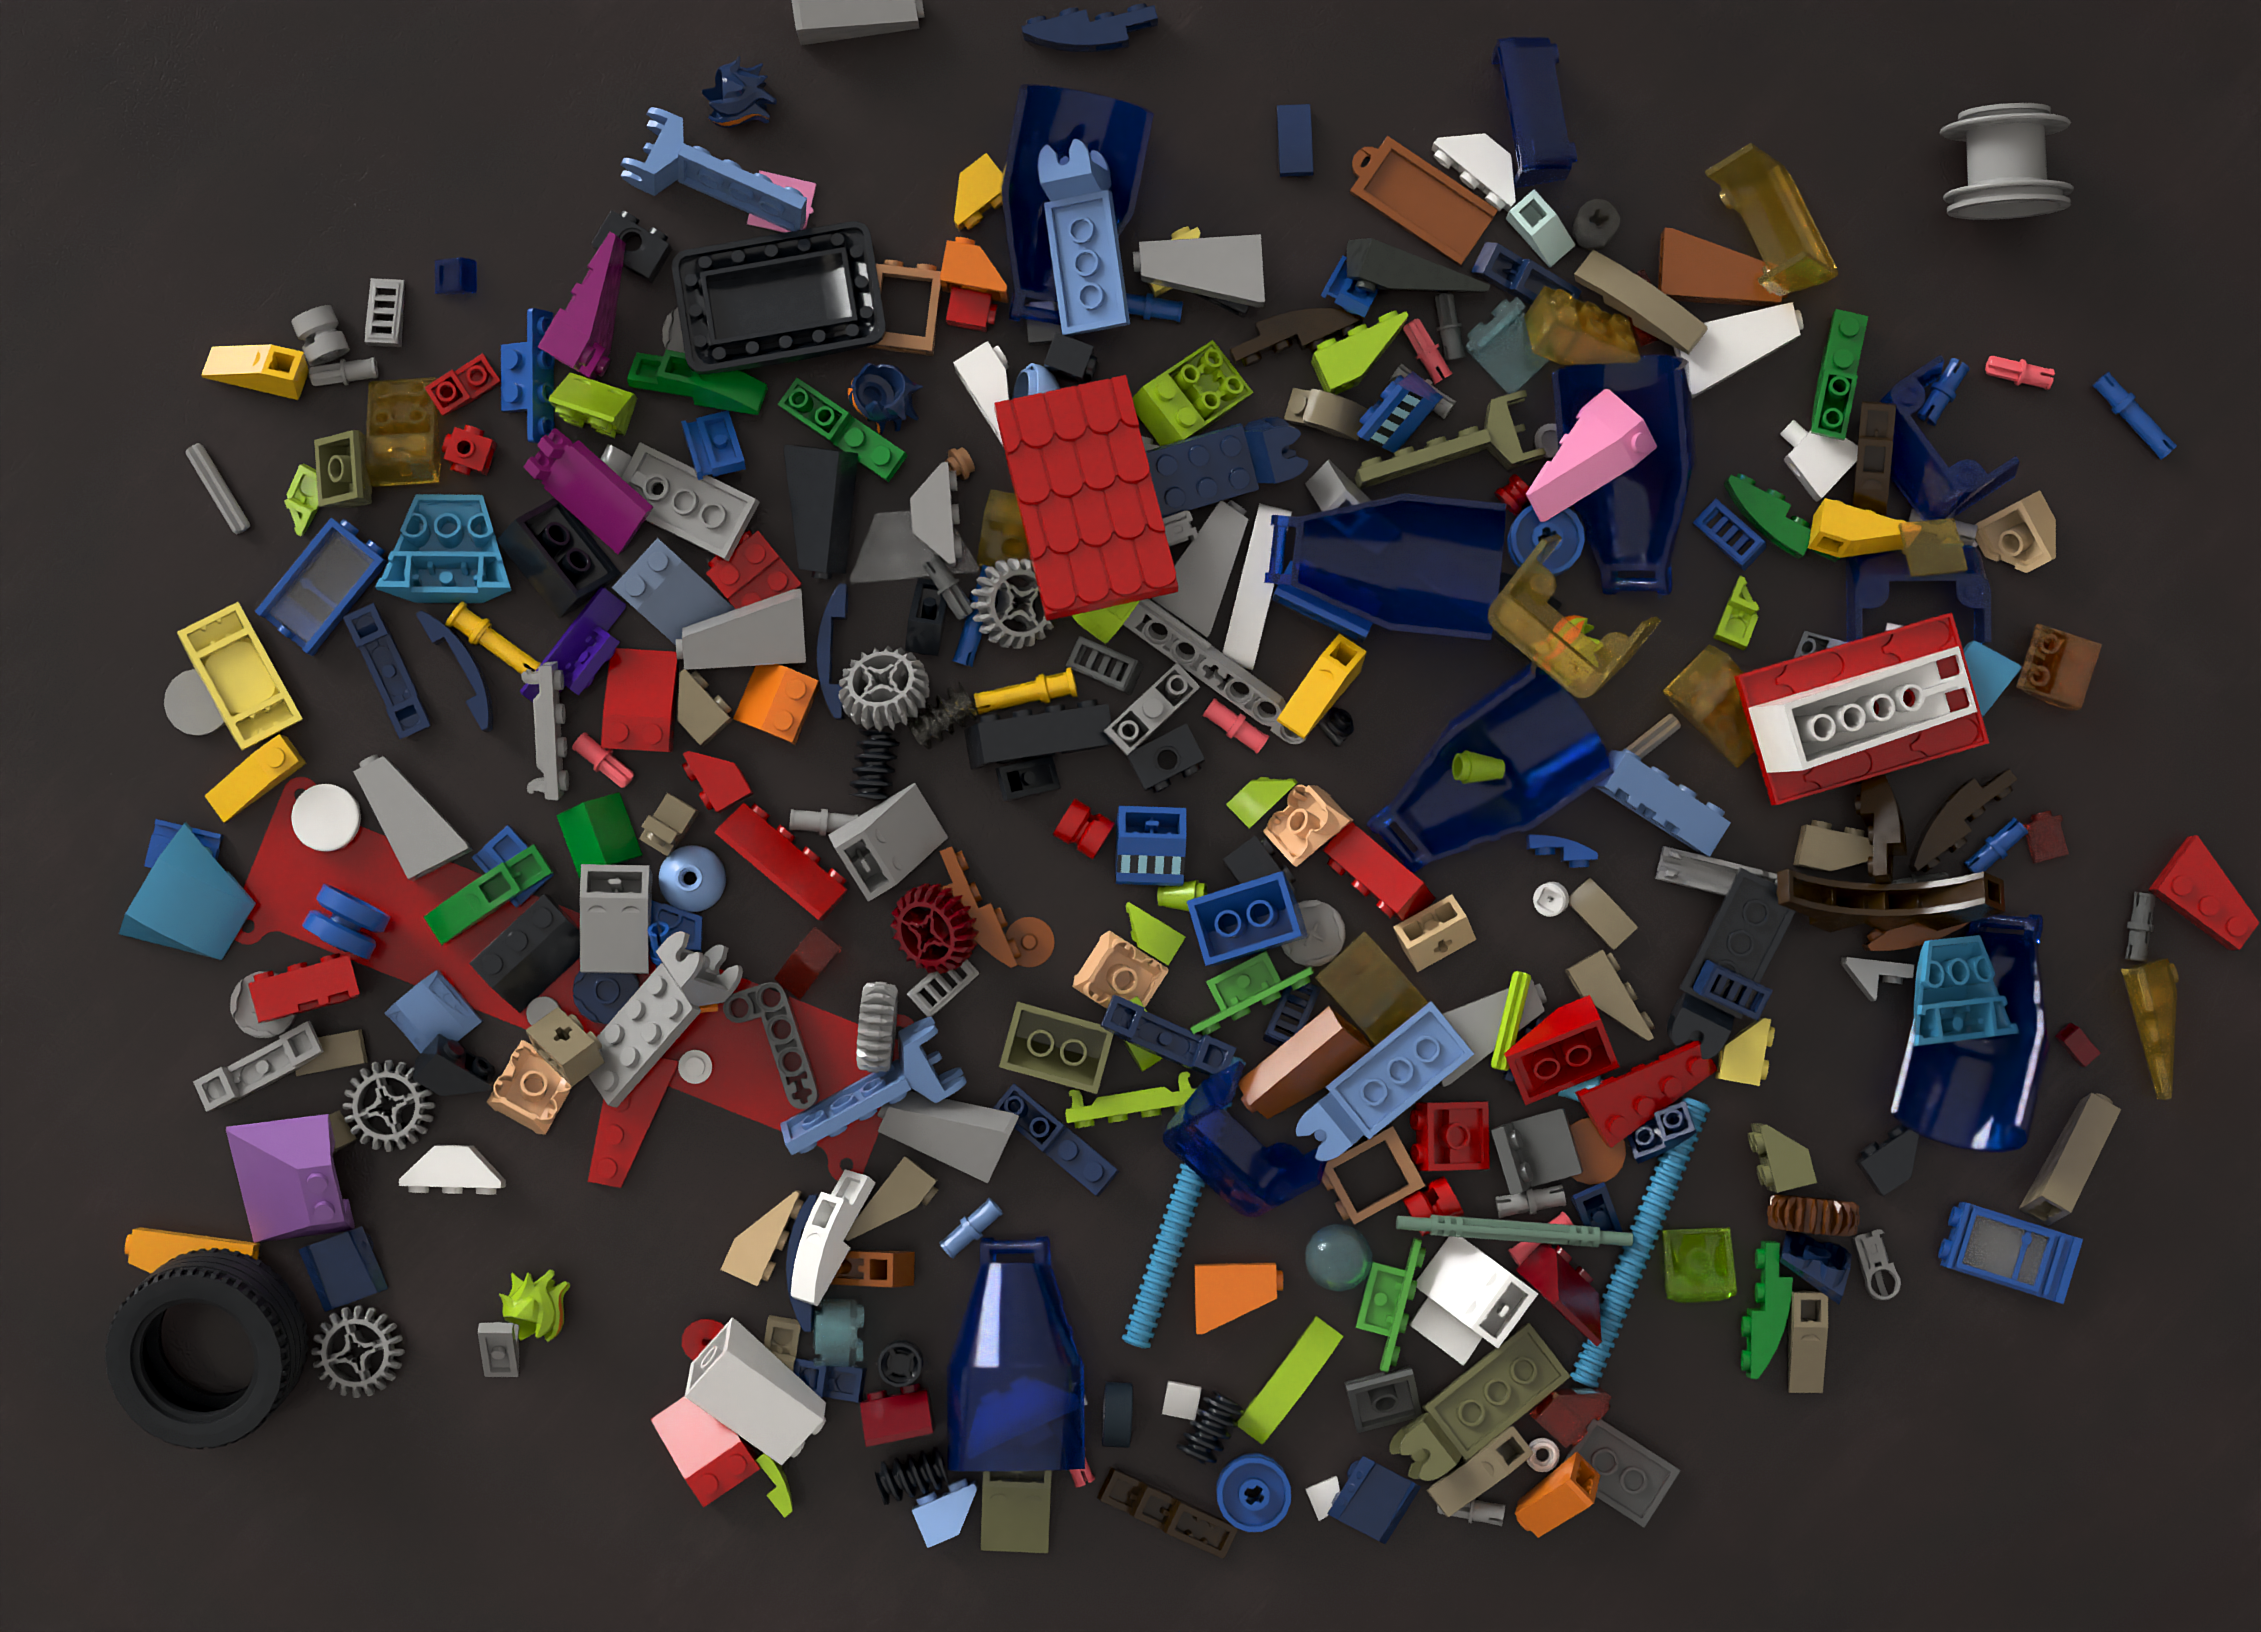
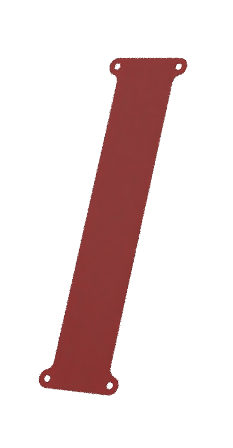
M306 777L291 779L283 789L243 888L256 903L247 918L253 921L254 930L246 933L241 928L235 940L241 944L249 945L258 942L269 932H282L332 953H340V956L350 955L352 961L415 986L431 973L439 970L473 1009L526 1030L531 1027L526 1015L527 1008L519 1013L496 993L469 963L540 897L532 895L519 908H516L509 901L499 907V910L446 944L441 945L424 919V916L481 877L482 874L450 862L415 881H411L407 878L387 837L362 826L359 827L356 836L345 848L330 852L314 850L299 840L294 832L291 816L296 802L294 797L295 791L298 789L307 790L316 784ZM323 884L331 885L349 893L391 917L384 932L375 933L361 928V931L370 935L377 943L370 959H365L333 947L302 926L310 910H319L332 915L331 911L322 907L316 900ZM560 906L580 928V913ZM650 955L649 974H636L639 978L640 987L656 970ZM578 959L538 997H550L556 1000L561 1010L567 1016L573 1014L577 1017L586 1034L591 1031L597 1037L608 1024L592 1022L581 1014L574 1003L573 984L576 975L580 971V959ZM719 969V973L721 975L724 972V970ZM741 978L739 985L733 993L758 986L759 984ZM767 989L763 995L764 1003L769 1007L778 1005L781 999L780 993ZM789 997L819 1087L820 1095L815 1104L872 1073L867 1070H860L857 1066V1023ZM738 998L733 1001L731 1005L733 1015L742 1018L748 1013L749 1007L744 999ZM724 1002L717 1003L718 1011L699 1013L662 1057L680 1061V1058L688 1051H703L712 1061L711 1075L702 1083L692 1084L681 1077L677 1068L669 1087L779 1131H782L780 1123L806 1110L795 1108L787 1099L761 1018L744 1023L731 1022L724 1014ZM897 1015L896 1027L901 1026L905 1028L914 1023L912 1019L905 1015ZM783 1019L777 1021L773 1028L775 1036L779 1039H786L791 1033L789 1022ZM895 1039L892 1062L899 1059L897 1039ZM789 1052L785 1056L784 1065L788 1070L796 1071L801 1067L802 1059L799 1054ZM806 1071L799 1076L788 1077L790 1084L794 1081L798 1082L799 1091L795 1093L796 1099H803L804 1103H807V1097L812 1094V1090L810 1088L805 1089L801 1082V1079L808 1078ZM881 1107L877 1108V1112L870 1118L862 1121L857 1119L848 1124L847 1129L841 1134L834 1137L828 1135L817 1141V1146L822 1148L828 1157V1169L835 1180L839 1181L844 1172L840 1168V1162L844 1158H849L853 1162V1168L850 1171L863 1174L878 1137V1129L883 1120L878 1117Z

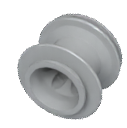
M2038 103L1994 104L1971 108L1959 113L1958 121L1944 126L1940 130V134L1949 140L1966 142L1968 186L1956 188L1944 194L1943 200L1952 204L1947 207V214L1960 219L1994 220L2038 216L2069 208L2071 206V199L2066 196L2072 193L2074 187L2067 182L2047 180L2045 136L2067 129L2071 121L2064 116L2051 114L2050 106Z

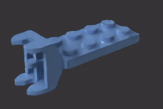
M649 108L646 115L654 121L649 120L647 128L658 135L655 144H645L643 151L649 155L645 163L631 158H623L620 165L628 170H624L621 174L623 180L653 196L678 180L679 183L792 232L803 229L806 221L807 198L803 197L800 191L792 187L783 188L776 185L763 174L749 173L732 160L725 159L722 161L713 157L709 151L700 146L691 147L684 144L683 118L659 108Z
M1073 139L1069 148V157L1064 156L1060 162L1058 154L1050 145H1045L1039 154L1038 172L1040 184L1050 202L1044 203L1062 335L1069 337L1130 325L1112 192L1108 190L1111 186V179L1107 161L1102 154L1095 150H1092L1090 153L1087 146L1078 139Z
M1430 1001L1328 1084L1326 1088L1329 1090V1093L1304 1113L1297 1124L1296 1134L1297 1136H1309L1314 1133L1316 1140L1322 1141L1315 1158L1319 1161L1332 1160L1350 1148L1363 1135L1368 1139L1372 1138L1475 1053L1434 1003Z
M933 1018L921 1019L898 1031L899 1059L892 1062L888 1072L871 1073L780 1123L784 1142L790 1154L794 1155L797 1152L802 1154L812 1150L817 1145V1141L828 1135L834 1137L841 1134L847 1129L848 1124L857 1119L862 1121L870 1118L877 1112V1108L888 1102L889 1104H894L906 1097V1092L912 1089L934 1103L945 1099L961 1089L967 1083L965 1077L961 1076L964 1074L961 1068L957 1067L938 1075L933 1064L942 1059L939 1051H935L926 1055L921 1044L938 1033V1029L933 1025L935 1024Z

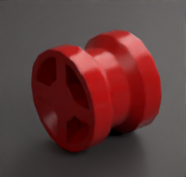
M1516 474L1509 478V483L1505 487H1499L1494 492L1503 506L1516 517L1522 512V507L1526 503H1530L1526 495L1530 487Z

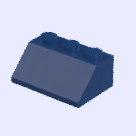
M1299 559L1295 563L1290 560L1272 600L1363 643L1381 607V604L1376 602L1377 596L1362 588L1355 592L1345 587L1347 581L1329 573L1326 578L1316 573L1317 567L1307 561Z
M1284 871L1187 901L1205 966L1215 967L1308 938L1299 904Z

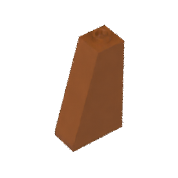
M1664 228L1662 231L1658 289L1674 301L1774 307L1780 305L1782 298H1787L1789 280L1788 278H1783L1784 268L1673 228Z
M1328 1006L1237 1082L1244 1094L1241 1097V1101L1250 1112L1258 1111L1269 1119L1325 1088L1373 1048L1362 1032Z

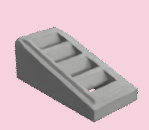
M371 278L365 327V343L368 346L402 347L405 280ZM378 288L396 289V296L378 295ZM378 302H395L394 308H377ZM377 315H393V321L377 320ZM376 327L392 328V333H376Z
M966 960L960 966L967 973L964 979L953 969L947 972L957 983L954 988L937 971L929 973L907 995L927 1017H933L980 973ZM935 979L947 994L942 997L930 984L931 981ZM924 988L937 1001L933 1007L920 993Z

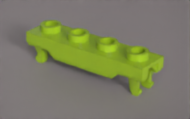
M1188 1071L1179 1074L1178 1084L1180 1091L1171 1092L1166 1087H1157L1097 1097L1092 1105L1084 1106L1081 1092L1078 1089H1073L1069 1092V1096H1072V1108L1066 1109L1067 1123L1074 1122L1075 1128L1094 1126V1119L1107 1117L1108 1123L1128 1120V1113L1140 1111L1142 1118L1162 1115L1161 1108L1174 1106L1175 1112L1194 1110V1103L1201 1102L1198 1088H1191L1188 1077H1190Z

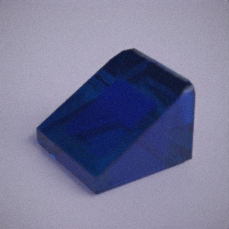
M463 257L435 260V294H471L477 292V263L475 260Z

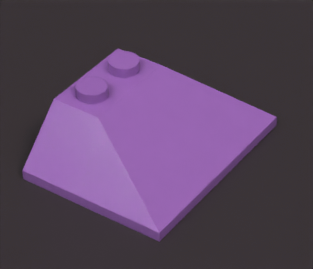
M329 1114L226 1127L254 1243L355 1229L349 1199H342L334 1166L333 1152L335 1139Z

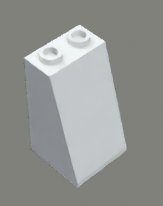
M733 1317L690 1365L685 1397L780 1465H783L790 1456L796 1457L803 1449L808 1436L811 1433L816 1435L826 1422L824 1417L826 1402Z

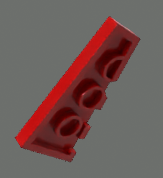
M1693 1041L1659 1056L1658 1060L1647 1065L1642 1063L1630 1068L1631 1072L1617 1078L1612 1076L1602 1080L1600 1085L1589 1090L1584 1088L1575 1092L1607 1146L1610 1148L1615 1146L1655 1116L1654 1112L1665 1109L1718 1070L1712 1058H1701L1700 1041Z
M661 1057L617 1108L607 1105L603 1099L588 1182L619 1188L623 1187L647 1131H649L658 1107L667 1092L670 1081L678 1068L679 1060Z

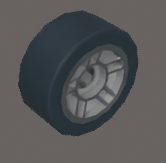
M1106 1382L1102 1421L1103 1447L1129 1448L1133 1413L1132 1383Z

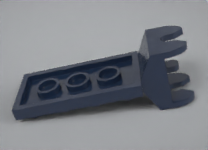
M1265 417L1249 422L1244 428L1239 423L1145 451L1162 518L1259 490L1258 483L1276 484L1297 477L1307 468L1308 460L1295 456L1296 451L1290 449L1289 445L1293 444L1300 437L1301 432L1295 427L1289 426L1288 422L1280 417Z

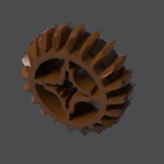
M1775 1194L1770 1197V1205H1768L1767 1216H1769L1768 1225L1780 1230L1850 1237L1857 1234V1227L1860 1224L1859 1206L1855 1202Z

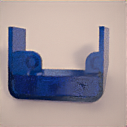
M1507 37L1498 39L1491 56V64L1500 63L1519 168L1514 178V188L1565 180L1572 169V163L1577 162L1575 143H1569L1555 68V64L1559 63L1557 44H1551L1548 37Z
M1941 355L1898 382L1879 401L1881 403H1896L1890 477L1920 518L1932 526L1946 523L2016 476L2020 463L2015 456L1989 474L1985 472L1979 463L1969 459L1961 460L1949 468L1913 420L1911 415L1917 412L1924 404V387L1941 377L1944 358Z
M1910 545L1907 549L1847 557V642L1863 638L1862 609L1878 608L1886 602L1889 596V581H1956L1958 601L1967 608H1974V641L1982 645L1991 642V588L1982 556L1975 547L1969 545Z
M1238 1061L1204 1080L1167 1124L1163 1134V1142L1168 1149L1238 1213L1247 1217H1257L1319 1185L1327 1161H1319L1315 1158L1318 1148L1304 1155L1288 1143H1275L1266 1148L1224 1109V1107L1232 1102L1244 1068V1064Z

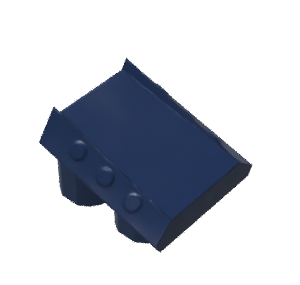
M362 1226L298 1249L325 1312L388 1289L384 1272L378 1265L373 1253L374 1244L371 1236L364 1232Z
M1787 1230L1780 1262L1838 1305L1840 1304L1851 1268L1852 1254H1849L1848 1250L1841 1245L1831 1242L1820 1243L1808 1235Z
M1362 1456L1361 1460L1351 1464L1347 1471L1348 1481L1343 1489L1336 1493L1332 1501V1507L1327 1514L1386 1544L1421 1486Z

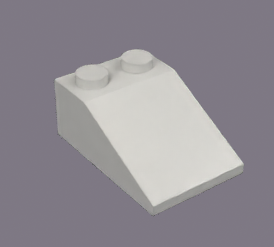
M986 341L953 363L957 375L1003 446L994 403L1010 400L1006 369L1009 366L999 346L997 345L992 348L989 342Z

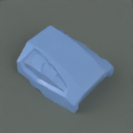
M439 970L434 971L420 981L384 1013L405 1034L420 1054L438 1034L458 1042L483 1022L467 1000Z

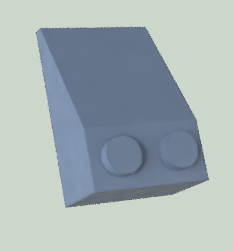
M658 538L612 587L675 645L676 639H682V628L735 610L731 604Z

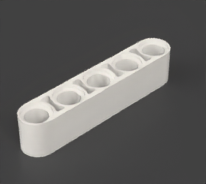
M1259 503L1223 649L1224 655L1242 668L1249 670L1254 668L1292 511Z

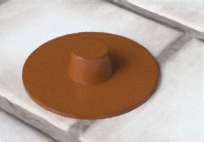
M1024 917L1018 919L1010 925L1005 934L1007 940L1014 938L1021 954V957L1017 958L1016 962L1020 966H1039L1047 961L1053 952L1055 944L1053 932L1044 921L1038 918Z

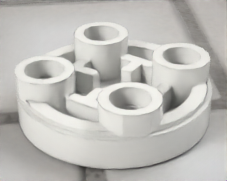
M319 784L305 790L296 800L291 816L292 826L299 840L314 850L324 852L345 848L356 836L361 822L358 801L347 790L332 784Z

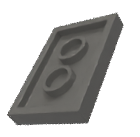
M1594 1414L1563 1461L1564 1463L1574 1453L1578 1452L1601 1475L1596 1497L1644 1528L1681 1471Z

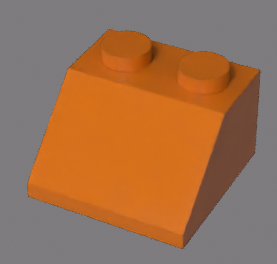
M956 237L955 241L947 240L939 279L942 291L951 293L952 287L989 293L992 294L994 301L1008 303L1009 293L1007 284L982 248L976 246L975 241L969 238Z
M779 664L755 665L733 719L795 745L820 688V682Z

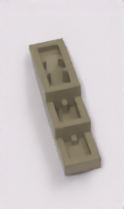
M1592 250L1574 273L1576 282L1602 295L1605 304L1631 317L1634 326L1687 354H1690L1708 330L1703 322L1655 286L1595 250Z

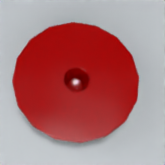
M701 1319L692 1322L682 1335V1347L685 1354L694 1361L723 1329L724 1325L713 1319Z

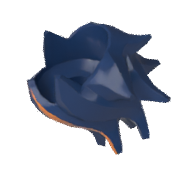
M738 56L732 63L718 68L715 74V87L701 91L710 101V107L714 109L712 114L708 116L709 120L723 128H732L751 120H759L763 123L770 122V115L765 110L767 109L766 104L776 105L777 99L763 89L767 84L764 80L768 76H759L763 66L762 63L751 68L740 67L741 59Z
M867 363L861 372L853 378L851 387L848 388V398L851 405L861 415L866 417L867 421L876 422L878 433L882 434L886 421H894L895 431H900L902 420H906V415L914 420L919 419L913 409L911 395L923 388V386L912 382L903 374L899 367L889 364L875 365Z

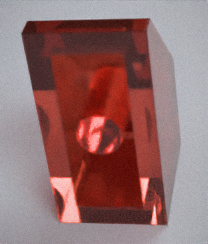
M814 926L794 950L774 979L801 1000L843 948L820 928Z

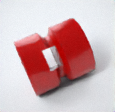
M1075 798L1055 829L1053 836L1068 845L1076 843L1077 850L1093 860L1113 829L1115 822L1100 813L1095 816L1092 815L1091 808Z
M1444 1176L1428 1183L1426 1191L1417 1190L1402 1198L1411 1217L1430 1218L1431 1215L1460 1217L1464 1215L1453 1190ZM1419 1231L1422 1237L1429 1233L1427 1231Z

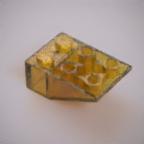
M1544 286L1524 316L1533 353L1558 364L1634 363L1640 360L1630 322L1625 317L1619 314L1611 315L1604 312L1592 302L1586 301L1584 303L1574 299L1568 292L1562 289L1554 290Z
M435 377L369 381L365 464L373 487L440 482L438 408L424 388L435 381Z
M1709 644L1662 692L1681 714L1738 768L1755 751L1749 725L1734 679L1735 675L1742 674L1743 672L1728 654Z
M1362 932L1314 977L1320 986L1375 1045H1378L1428 1004L1427 1000L1366 932Z

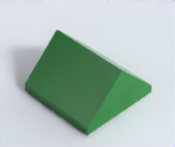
M620 792L583 802L556 815L579 878H581V864L618 865L643 856Z

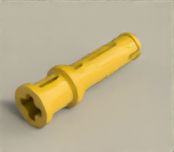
M464 601L458 604L445 623L448 628L453 626L469 638L468 642L470 644H481L520 674L528 669L525 667V664L535 671L541 664L493 630L490 620L478 617L467 608V603Z
M1072 667L1066 668V672L1045 676L1044 674H1039L1034 681L987 692L974 693L978 714L980 715L993 710L1041 700V703L1045 702L1047 704L1051 702V699L1071 695L1072 697H1077L1078 691Z

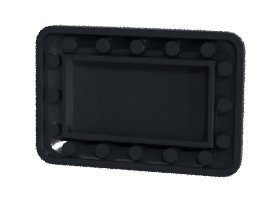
M859 221L687 249L679 252L672 261L685 358L688 367L695 373L711 374L737 371L841 353L877 344L886 334V323L871 234L868 227Z

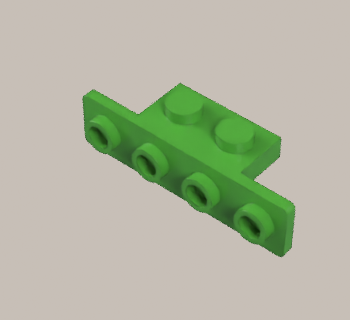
M1266 950L1206 981L1221 1012L1193 1025L1190 1029L1193 1034L1201 1031L1203 1036L1221 1028L1219 1021L1229 1016L1235 1021L1251 1012L1250 1005L1261 1000L1264 1006L1280 998V990L1290 985L1293 990H1296L1311 982L1309 975L1315 971L1311 965L1281 980Z
M1415 1237L1412 1241L1405 1270L1372 1261L1355 1326L1362 1330L1388 1336L1380 1364V1370L1387 1373L1390 1365L1396 1366L1400 1347L1395 1346L1398 1332L1405 1333L1409 1314L1404 1313L1407 1299L1413 1301L1418 1282L1412 1280L1415 1267H1422L1426 1248L1421 1247L1422 1240Z

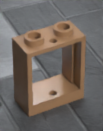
M884 260L883 264H876L881 294L884 276L932 282L925 337L886 332L884 338L879 343L867 346V348L934 356L942 293L939 280L941 271H937V267L930 264H917V268L903 267L904 263L897 260Z
M1392 1125L1379 1131L1372 1138H1366L1348 1148L1340 1156L1320 1163L1324 1171L1318 1173L1327 1191L1335 1190L1339 1201L1334 1204L1343 1221L1350 1218L1353 1224L1366 1219L1425 1186ZM1385 1141L1407 1185L1356 1212L1333 1168Z

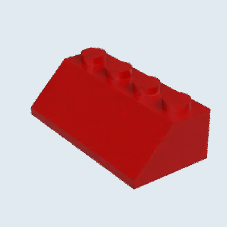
M743 803L714 833L816 919L824 921L848 893L849 890L843 886L847 880L833 868L826 872L818 865L821 858L807 846L800 850L794 845L792 841L796 837L781 824L777 829L769 824L766 820L770 815L756 803L751 808Z

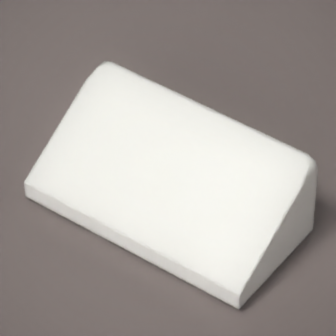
M1427 1297L1408 1323L1463 1366L1483 1338L1430 1297Z

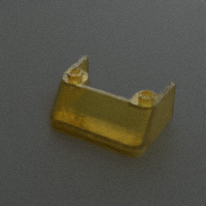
M1749 143L1705 171L1708 178L1721 186L1722 191L1719 192V195L1724 205L1728 209L1734 208L1737 212L1741 213L1766 264L1762 267L1763 275L1758 278V282L1770 294L1775 293L1778 296L1827 283L1839 275L1837 267L1793 178L1783 164L1754 144Z
M1556 534L1543 538L1489 607L1488 620L1497 632L1573 696L1587 698L1597 693L1633 657L1661 620L1655 616L1641 622L1630 637L1622 632H1612L1603 637L1598 645L1547 603L1555 592L1556 579L1543 563L1562 540V537Z

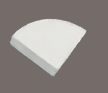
M1337 1476L1305 1488L1318 1521L1328 1516L1327 1513L1332 1507V1501L1336 1493L1340 1491Z

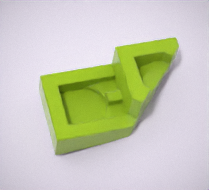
M306 464L299 465L286 494L288 499L284 500L287 509H290L295 523V532L299 536L305 534L319 509L316 469Z
M1739 576L1713 638L1745 650L1758 620L1757 612L1759 607L1756 601L1753 602L1746 587L1745 577Z
M1260 777L1257 780H1251L1226 805L1250 829L1298 782L1292 778L1282 780Z
M1127 902L1125 907L1130 917L1132 940L1137 942L1138 948L1169 966L1186 937L1130 902Z
M762 1453L756 1461L776 1485L766 1496L785 1518L793 1511L787 1477L779 1463L765 1453Z

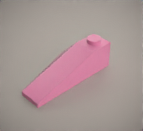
M1604 389L1581 408L1576 416L1578 419L1577 423L1569 434H1564L1559 442L1562 446L1552 461L1546 462L1527 491L1526 495L1540 522L1549 520L1633 468L1657 448L1644 419L1611 390Z

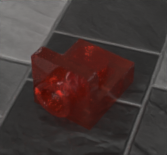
M2051 810L2031 815L2032 822L2023 824L2029 832L2026 838L2033 863L2069 854L2060 824L2063 821L2062 814L2052 817Z

